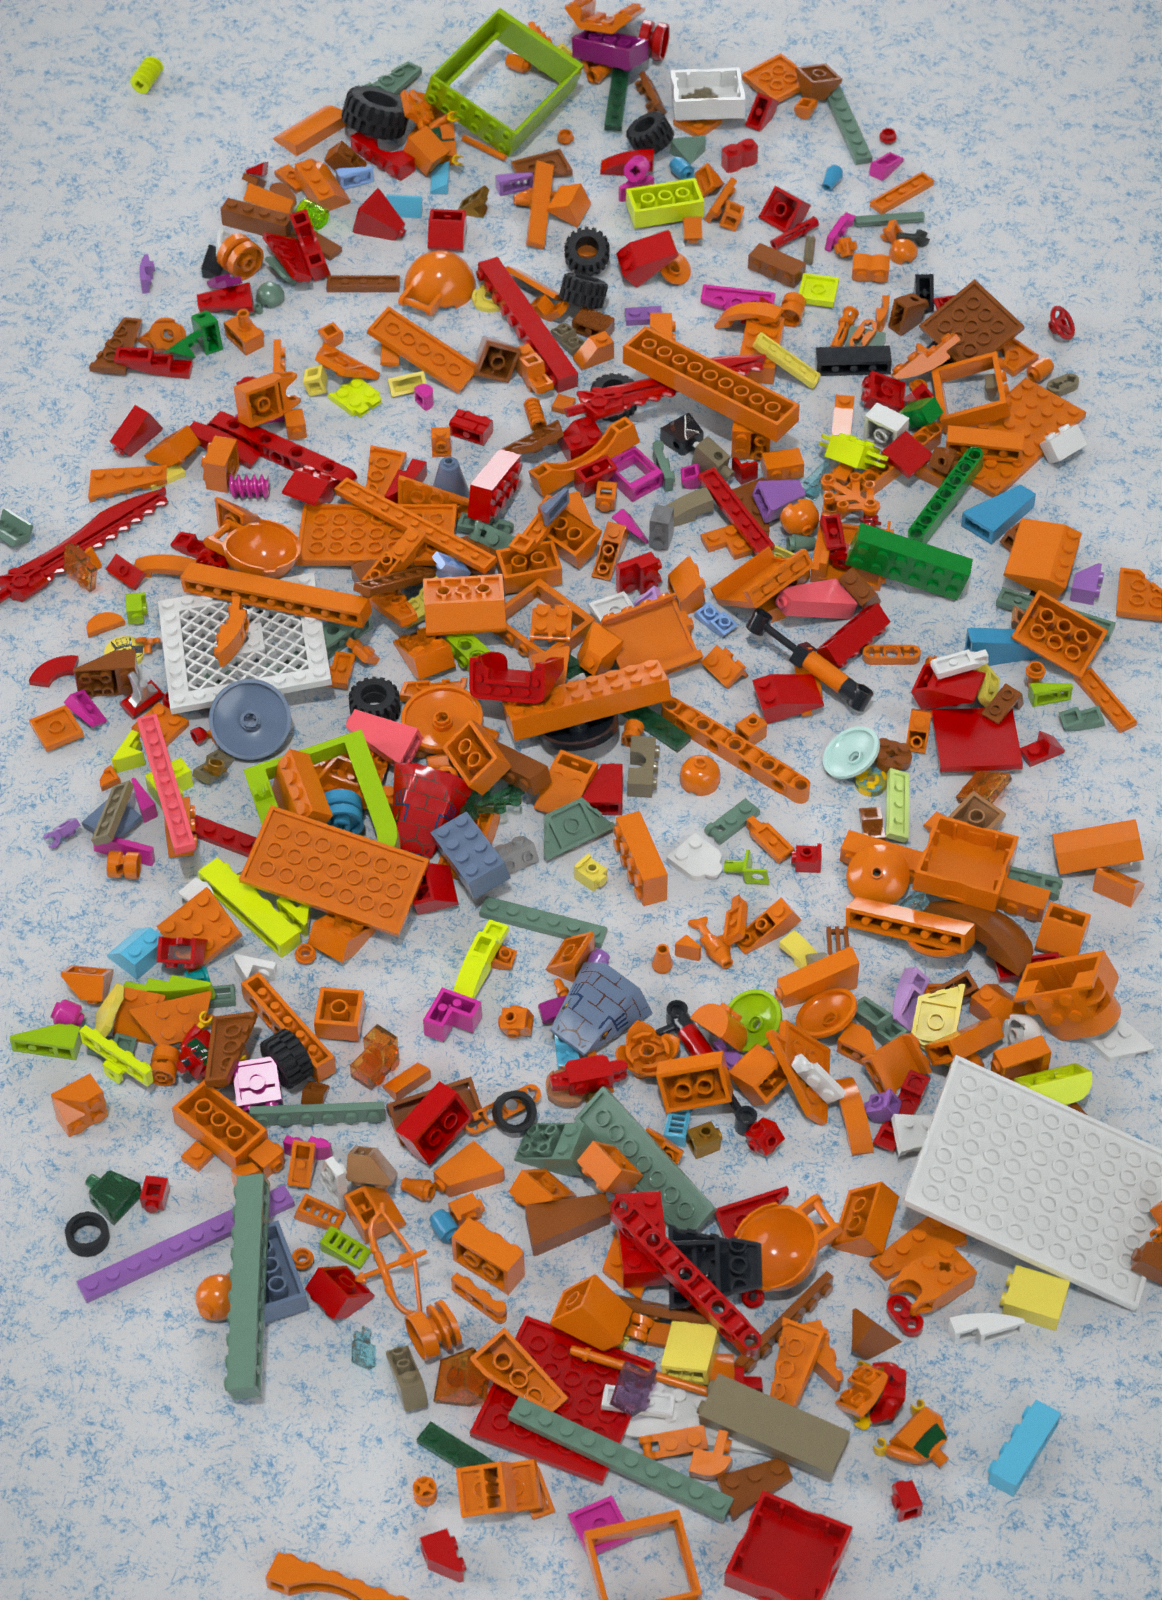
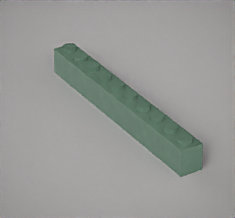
M264 1173L237 1176V1185L233 1188L236 1205L232 1209L235 1225L231 1229L234 1245L230 1250L233 1266L229 1271L232 1286L228 1292L231 1306L230 1312L227 1313V1321L230 1327L229 1333L226 1335L228 1355L225 1356L227 1377L224 1378V1388L234 1400L261 1397L270 1182Z

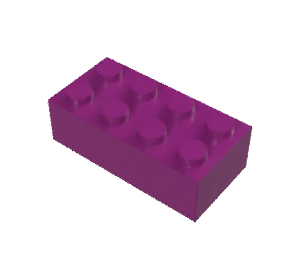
M584 30L572 37V57L578 58L580 61L587 60L594 64H604L610 68L617 67L623 71H631L634 67L648 60V39L617 32L609 34Z

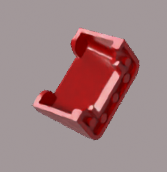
M489 651L470 657L469 691L477 699L531 704L541 703L546 699L562 674L564 657H550L545 662L535 663V669L532 671L508 669L507 658L500 652Z

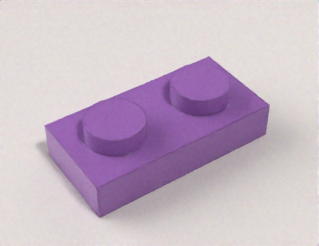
M661 306L625 308L626 326L649 325L650 313H662Z

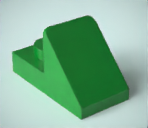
M197 329L165 350L164 353L173 354V357L185 360L195 359L196 357L190 348L199 342L198 338L202 336L201 332Z

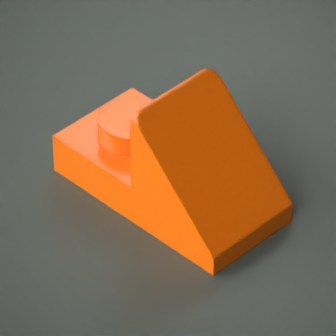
M293 1140L287 1185L311 1187L313 1165L316 1163V1143Z

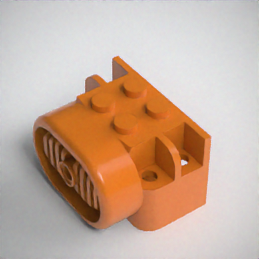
M1104 950L1030 963L1026 965L1014 996V1001L1027 1000L1024 1008L1027 1014L1040 1015L1048 1031L1061 1041L1093 1037L1113 1027L1121 1015L1120 1004L1114 996L1119 975Z

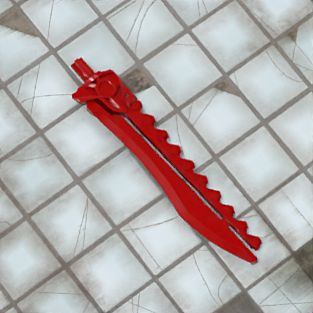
M730 355L711 357L710 359L743 376H747L751 371L761 372L764 370L762 363L766 361V355ZM650 377L605 388L594 387L591 391H577L576 395L580 403L565 407L564 411L567 418L584 413L586 417L591 418L595 422L602 418L605 419L622 414L624 410L628 411L633 405L643 406L647 401L658 402L664 396L672 398L678 391Z
M162 487L160 490L141 494L109 507L59 545L18 568L8 570L7 575L0 576V603L8 598L13 601L24 602L30 596L32 597L47 587L49 582H52L54 579V575L65 573L69 565L78 564L77 557L88 547L91 546L93 549L104 547L105 541L116 539L117 533L128 531L131 524L141 522L144 515L154 514L156 507L166 506L168 503L165 497L166 488Z

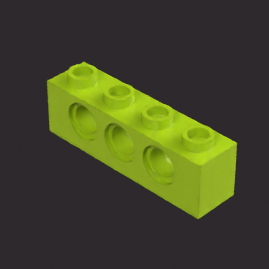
M472 633L451 634L445 637L446 642L451 645L454 659L457 660L461 668H465L468 672L470 657L490 651Z

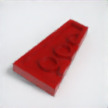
M264 232L263 240L290 277L297 282L304 281L310 283L312 275L299 240L297 238Z

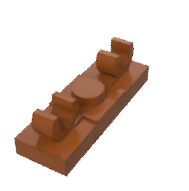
M644 71L640 72L641 80L637 81L634 85L640 95L645 94L649 101L645 105L648 110L647 112L660 111L665 115L668 112L652 80Z

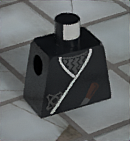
M689 412L660 428V441L681 456L692 451L694 452L695 447L704 439L703 430Z

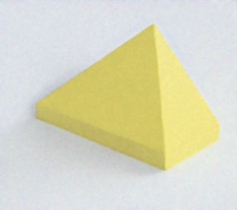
M424 371L387 379L391 397L413 393L414 387L417 385L427 384Z

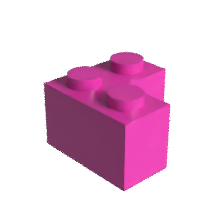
M442 987L423 1019L424 1035L444 1042L453 1026L473 1033L482 1018V1002Z

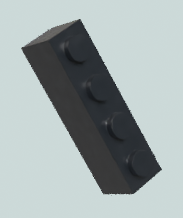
M890 345L816 347L815 368L821 374L820 376L869 375L871 371L883 375L891 374L892 358Z

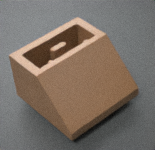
M355 1145L348 1153L346 1179L351 1181L352 1185L364 1186L365 1183L374 1184L376 1188H387L397 1178L398 1172L378 1148Z

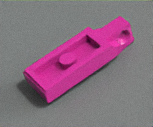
M847 212L843 216L841 215L827 236L826 251L831 252L834 245L838 244V239L846 235L848 227H851L854 223L855 215Z

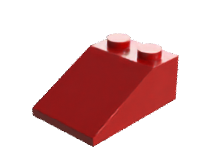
M666 230L629 242L616 253L624 278L638 288L678 257L679 254L670 231Z
M770 674L752 680L760 709L767 724L824 707L822 697L812 674Z

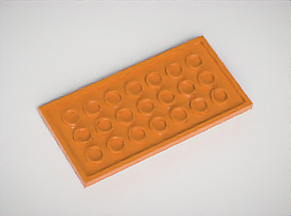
M1024 378L1007 395V397L1010 396L1012 406H1009L1011 416L970 427L1025 433L1021 463L983 459V467L970 485L991 498L1004 493L1044 456L1040 443L1046 440L1045 436L1053 432L1058 433L1059 428L1066 424L1070 426L1079 424L1086 417V411L1033 381Z
M304 504L298 538L301 551L296 566H351L368 559H379L385 550L388 552L391 550L405 531L355 504H321L318 506ZM398 504L455 535L457 504ZM424 542L415 553V566H436L437 563L432 558L435 552L446 553Z
M271 805L239 877V882L399 937L430 860Z

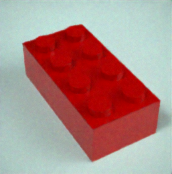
M499 449L472 481L469 492L468 518L477 519L489 524L494 517H497L499 510L505 507L508 499H511L513 493L516 490L518 491L521 480L519 479V474L522 470L520 454Z
M661 1191L615 1194V1199L617 1197L628 1199L666 1236ZM623 1208L615 1209L618 1214L626 1213V1210ZM617 1227L623 1288L669 1285V1281ZM650 1240L647 1242V1244L651 1247H656L659 1245L654 1240Z

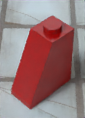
M134 405L109 442L114 446L113 450L119 455L123 456L125 454L132 457L159 434L163 427L149 412Z
M601 764L582 796L583 799L590 803L592 808L600 811L602 815H622L623 764Z

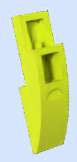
M489 919L483 931H478L460 969L454 992L473 999L476 997L491 970L492 960L509 932L508 925Z

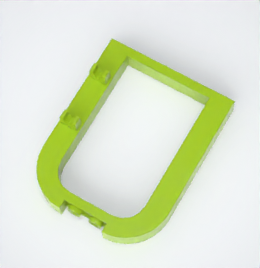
M362 729L299 750L310 755L313 765L348 753L377 834V841L400 849V836ZM283 756L243 769L261 824H263L270 806L278 807L269 780L274 779L277 764Z

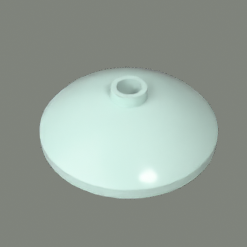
M863 726L852 727L839 733L828 744L823 755V766L827 773L837 779H848L866 771L873 764L879 753L880 741L878 736L872 729Z

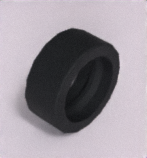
M518 1090L504 1092L498 1096L492 1108L493 1121L498 1128L508 1133H518L527 1130L534 1123L537 1114L536 1104L532 1097ZM509 1099H519L526 1106V1118L518 1125L507 1123L502 1116V1107Z
M86 1211L76 1214L67 1222L64 1230L68 1248L72 1253L80 1257L98 1255L108 1246L110 1240L107 1222L103 1216L96 1212ZM91 1225L100 1229L101 1235L93 1242L79 1243L74 1239L75 1232L83 1226Z

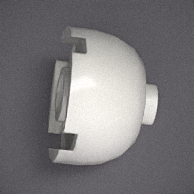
M1011 1014L1009 1015L1010 1019H1005L1002 1031L1005 1037L1002 1038V1042L1007 1043L1008 1046L1040 1035L1043 1036L1037 1021L1028 1015Z

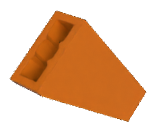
M852 946L778 978L777 988L774 989L776 999L781 1001L784 1008L805 1003L814 995L828 989H856L860 963Z
M992 1017L926 1044L925 1048L932 1066L951 1063L956 1055L965 1058L1005 1036L998 1017Z

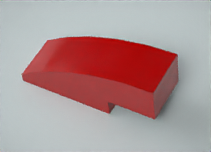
M654 149L631 150L601 160L600 175L625 176V165L636 155L647 158L650 165L648 172H653Z
M412 458L406 471L398 469L385 494V498L398 504L399 475L423 483L427 477V462Z

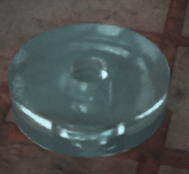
M916 892L904 899L898 906L923 911L928 906L930 900L924 892Z

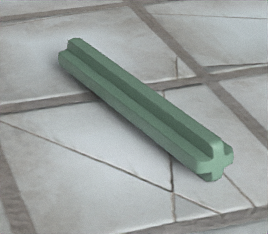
M923 211L855 216L854 223L856 227L888 225L889 220L896 219L898 224L917 223L925 221V214Z

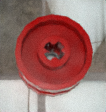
M644 20L638 37L648 39V57L651 55L653 60L661 62L664 60L669 43L670 26L667 23L661 22L656 26L654 21Z

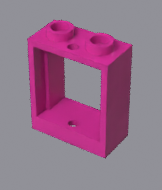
M636 446L611 459L618 469L609 481L617 483V488L631 502L663 486V472ZM634 464L645 475L629 483L619 472Z

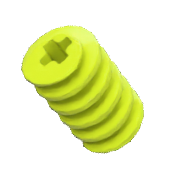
M151 56L143 59V62L131 76L130 84L132 88L138 93L146 94L163 71L162 62Z

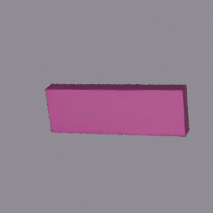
M114 837L113 841L108 844L98 846L93 844L95 852L107 855L110 850L122 851L125 855L127 852H140L141 864L153 866L155 862L154 847L118 837Z

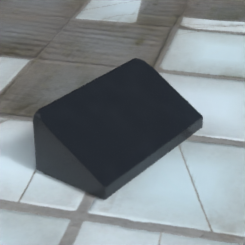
M211 244L208 245L201 267L202 278L212 279L213 277L221 276L223 268L217 262L216 247Z

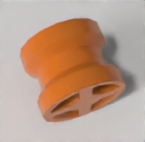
M422 1476L414 1481L413 1497L419 1506L429 1507L436 1502L437 1485L431 1477Z

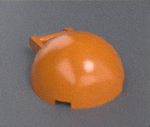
M445 250L427 252L418 257L409 267L405 275V291L400 295L398 304L421 310L431 317L440 306L444 308L455 306V309L472 299V293L476 289L474 273L464 259L452 252Z
M226 519L214 534L207 536L203 540L207 548L225 556L229 566L234 571L280 579L290 572L298 561L301 551L298 536L290 528L276 521L259 519V523H247L245 526L231 519ZM229 532L224 541L219 540L225 533Z
M819 1194L812 1195L797 1208L791 1205H779L777 1202L760 1206L752 1211L735 1231L734 1236L739 1239L761 1243L763 1288L758 1290L767 1292L784 1291L800 1284L813 1270L819 1250L842 1232L843 1228L839 1223H835L822 1204L823 1199ZM814 1210L817 1211L828 1227L819 1235L813 1221L807 1216Z

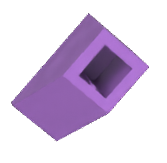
M1097 563L1075 573L1070 601L1089 605L1094 604V600L1099 598L1101 586H1098V583L1102 584L1104 572H1101L1102 564Z

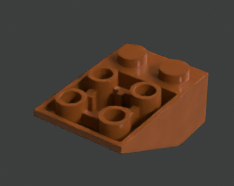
M135 649L114 650L75 668L74 676L77 692L84 689L89 697L131 695L133 688L128 674L133 671L139 678Z

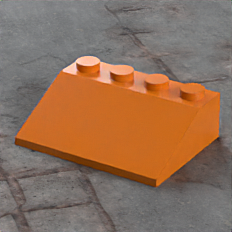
M1022 518L1003 576L1035 592L1041 590L1057 600L1066 589L1082 533L1065 524Z
M1038 590L1024 612L1011 639L1081 679L1108 630Z
M289 749L277 764L272 786L278 808L326 824L333 815L311 757L307 753Z

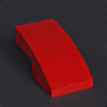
M179 532L170 544L173 549L197 559L203 549L207 548L202 540L197 539L196 534Z

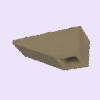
M408 1345L385 1351L405 1412L428 1406L424 1382Z

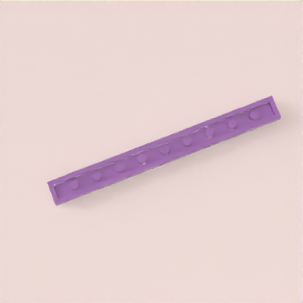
M285 1185L270 1191L269 1218L295 1206L294 1200ZM232 1209L76 1281L86 1303L94 1301L232 1236L231 1229L235 1225Z

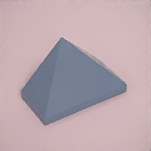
M563 488L539 506L545 526L548 527L570 503L568 488Z

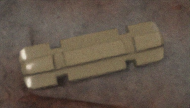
M814 236L806 237L803 262L809 265L813 263L816 239Z

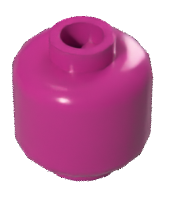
M64 999L60 1003L56 1002L50 1018L53 1019L54 1025L74 1024L81 1026L85 1015L81 1013V1005Z

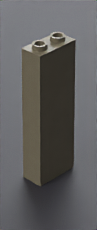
M718 1374L716 1380L710 1381L706 1391L709 1395L706 1401L701 1400L696 1412L699 1414L700 1424L715 1431H719V1429L728 1431L729 1437L831 1482L850 1440L851 1431L721 1374Z

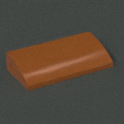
M471 1077L446 1084L459 1094L471 1113L482 1108ZM430 1090L386 1104L385 1107L394 1132ZM395 1132L400 1146H404L405 1144Z

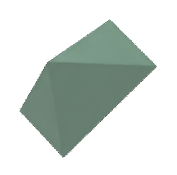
M706 137L673 138L670 142V154L675 157H682L689 164H692L705 152Z

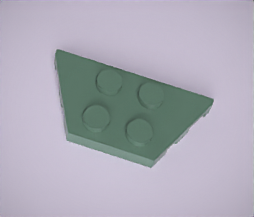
M582 797L543 816L544 860L547 861L610 831L616 824L608 821L602 816L600 811L592 808L590 803Z

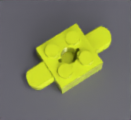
M839 433V436L821 434V438L829 441V443L823 441L818 443V445L827 448L825 457L858 469L867 470L872 465L881 468L886 467V464L877 461V459L888 461L889 457L879 454L881 449L874 447L875 443L860 440L859 437L850 434Z

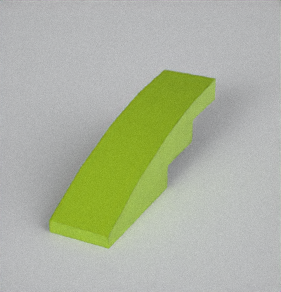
M171 975L169 981L148 978L146 984L125 981L123 987L166 995L167 1000L211 991L210 999H214L216 996L211 982Z

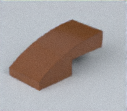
M880 807L859 808L862 834L886 841Z

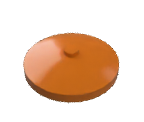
M435 685L417 692L407 701L401 714V723L418 728L424 738L418 749L431 754H444L445 752L442 747L470 719L483 726L482 708L477 698H474L469 691L453 685Z

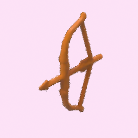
M381 1202L380 1209L369 1221L368 1228L370 1252L374 1254L378 1268L365 1274L361 1271L355 1278V1281L366 1283V1279L381 1274L385 1285L384 1290L394 1306L404 1315H409L415 1311L406 1309L399 1302L392 1285L393 1282L389 1270L399 1265L403 1268L413 1265L417 1310L422 1311L417 1258L426 1255L427 1250L413 1252L386 1213L385 1203ZM381 1214L407 1249V1252L399 1254L397 1261L387 1265L382 1252L379 1250L374 1234L375 1222Z

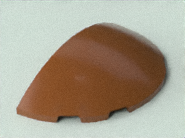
M953 900L934 901L920 908L923 912L975 923V939L987 947L986 955L1017 976L1022 975L1026 965L1032 961L1033 945L1025 930L1013 919L998 910L992 912Z

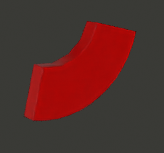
M66 655L46 661L32 673L29 678V685L49 688L57 678L65 675H74V669L77 668L79 657L77 655Z

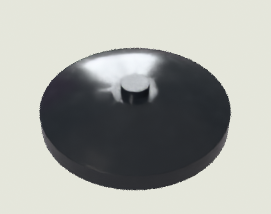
M618 714L538 736L544 745L555 750L581 751L603 744L613 737L619 727Z

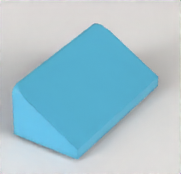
M449 161L436 166L432 171L430 194H448Z
M386 195V198L400 217H422V196Z

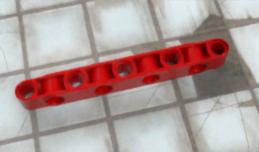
M219 411L207 424L248 444L261 453L260 457L293 472L295 469L302 468L303 466H310L316 472L331 474L332 478L337 479L336 486L346 477L353 481L357 480V475L352 469L261 427L255 426L250 428L239 422L237 417L226 412Z
M624 1197L614 1199L610 1207V1219L623 1232L626 1238L741 1354L746 1357L757 1355L761 1347L762 1337L748 1322L746 1317L628 1199ZM623 1208L626 1210V1213L618 1214L615 1209ZM650 1240H654L659 1245L656 1247H651L647 1244V1242ZM687 1273L691 1278L683 1280L679 1275ZM719 1306L723 1309V1312L715 1313L712 1307ZM753 1340L756 1346L749 1347L745 1344V1341Z

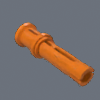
M846 306L843 309V316L838 320L839 327L829 347H842L850 326H854V320L859 316V312L855 307Z

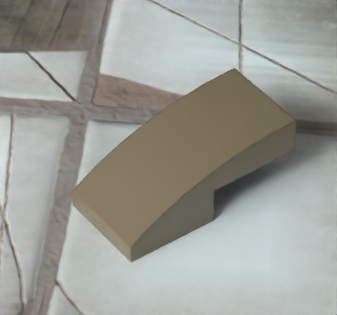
M217 749L206 756L205 763L193 769L192 776L207 784H211L220 776H212L208 771L203 770V766L208 765V760L212 758L220 759L228 769L234 762L235 757Z

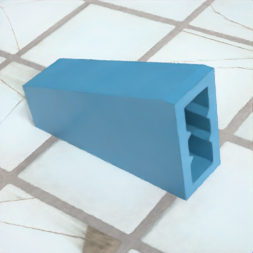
M1018 485L965 510L962 513L961 526L992 545L1034 508L1036 493L1023 485Z
M967 628L964 651L968 649L970 652L986 650L989 666L1039 658L1038 654L1011 639L1015 629Z

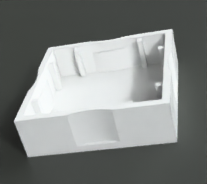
M740 68L671 71V94L675 120L745 118V95ZM703 87L711 88L713 93L719 95L718 98L681 99V95L694 93L695 89H702Z

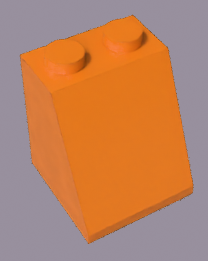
M594 1274L563 1290L550 1324L602 1351H606L622 1343L623 1335L630 1323L629 1319L633 1310Z

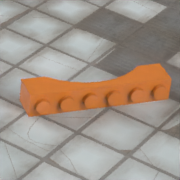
M623 417L609 425L601 439L583 455L562 463L543 462L529 470L534 489L543 497L547 494L549 495L573 481L575 469L605 455L612 459L640 443L635 425L627 417Z
M278 1552L265 1577L267 1588L287 1596L307 1592H326L343 1596L349 1600H409L401 1595L398 1597L391 1595L381 1587H370L359 1579L346 1578L336 1570H325L315 1562H304L291 1553L283 1554Z

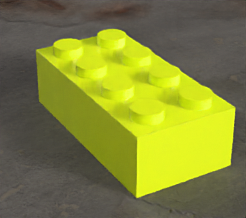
M696 178L626 189V207L635 229L682 221L683 217H704V199Z

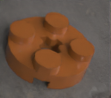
M887 738L879 739L880 749L874 761L877 764V768L884 772H888L890 768L899 771L905 769L906 771L912 761L910 746L907 743H899Z

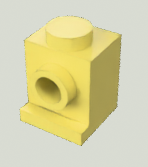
M323 365L305 369L303 384L309 397L327 393L326 384L328 376Z
M588 853L574 866V879L594 892L599 886L602 887L608 879L607 868L593 860Z

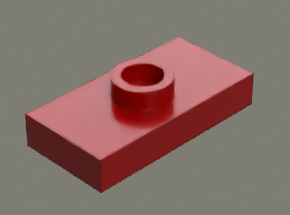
M115 554L105 569L134 590L138 588L146 576V573L118 554Z

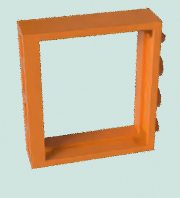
M997 351L931 370L936 400L944 412L939 416L944 433H947L948 425L971 427L1011 416L1009 406H1012L1010 396L1007 397L1010 391L1008 384L1004 383L1007 382L1005 370L1002 371V369H1005L1003 358L998 357ZM991 369L995 370L1000 396L999 401L951 414L948 413L943 382Z
M540 578L505 603L506 620L536 597L545 604H551L552 609H555V605H569V609L572 610V624L576 626L571 631L570 643L558 641L546 651L569 646L571 652L584 641L593 621H596L594 617ZM507 623L506 631L493 632L494 635L502 638L507 645H511L528 659L532 654L545 652Z
M679 1509L584 1531L583 1541L599 1600H608L594 1545L672 1527L690 1592L657 1600H701L703 1593Z

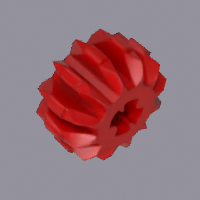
M209 548L203 549L196 559V563L224 569H229L230 567L225 556Z

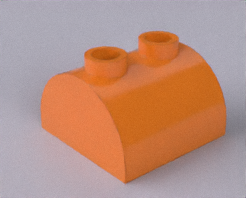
M723 1002L721 1005L705 1004L699 1007L690 1017V1019L710 1034L721 1039L737 1051L741 1052L745 1047L747 1030L740 1021L742 1016Z

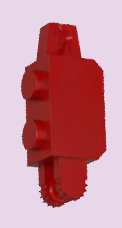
M603 1054L569 1060L565 1064V1071L549 1076L552 1091L568 1090L569 1096L597 1091L602 1086L612 1088L614 1082L623 1081L627 1077L628 1063L623 1059L609 1061L608 1057Z

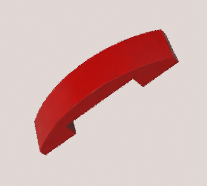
M911 1069L909 1070L901 1086V1092L898 1095V1098L902 1101L899 1114H916L930 1082V1077ZM885 1121L881 1125L873 1144L890 1152H894L897 1146L892 1121Z

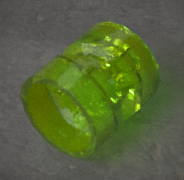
M305 198L299 203L296 212L307 209L313 228L320 230L327 224L330 216L327 208L318 205L309 198Z

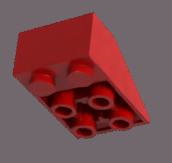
M924 664L911 693L921 710L974 703L986 674L970 670L937 679L931 664Z

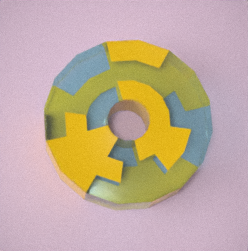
M870 766L866 771L855 776V788L864 796H879L887 788V775L877 767Z

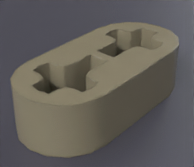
M1073 373L1062 375L1050 380L1047 383L1046 389L1059 397L1078 389L1079 377Z

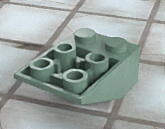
M533 1123L525 1131L514 1160L536 1168H546L548 1171L560 1175H582V1167L577 1160L592 1141H596V1137L585 1123Z

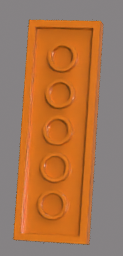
M389 306L367 330L368 335L458 394L475 376L474 362Z

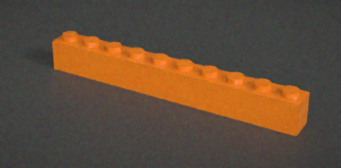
M194 562L189 563L180 577L183 591L186 593L231 602L233 596H241L242 604L358 628H363L372 614L369 598Z
M848 830L840 850L841 862L849 865L854 855L868 846H889L901 853L907 861L910 869V883H913L915 870L922 855L921 851ZM875 870V871H874V872H877V873H880V874H881V871H880V870ZM1007 878L996 909L1042 923L1049 904L1051 891Z

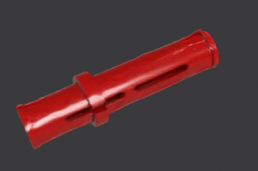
M813 216L803 223H797L794 228L771 239V247L777 250L794 239L807 235V232L819 226L818 219Z

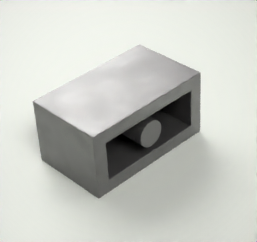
M655 504L649 522V548L668 551L674 532V507Z

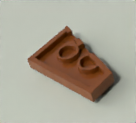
M561 149L511 161V168L514 173L532 172L534 177L535 164L538 160L554 165L553 176H573V170Z
M776 1458L725 1473L717 1477L716 1481L720 1492L734 1498V1503L728 1512L731 1521L734 1522L739 1518V1515L755 1507L762 1490L774 1494L792 1482L793 1476L788 1463Z

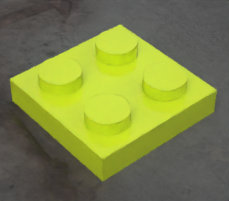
M803 273L799 294L805 297L806 304L833 308L839 286V278Z

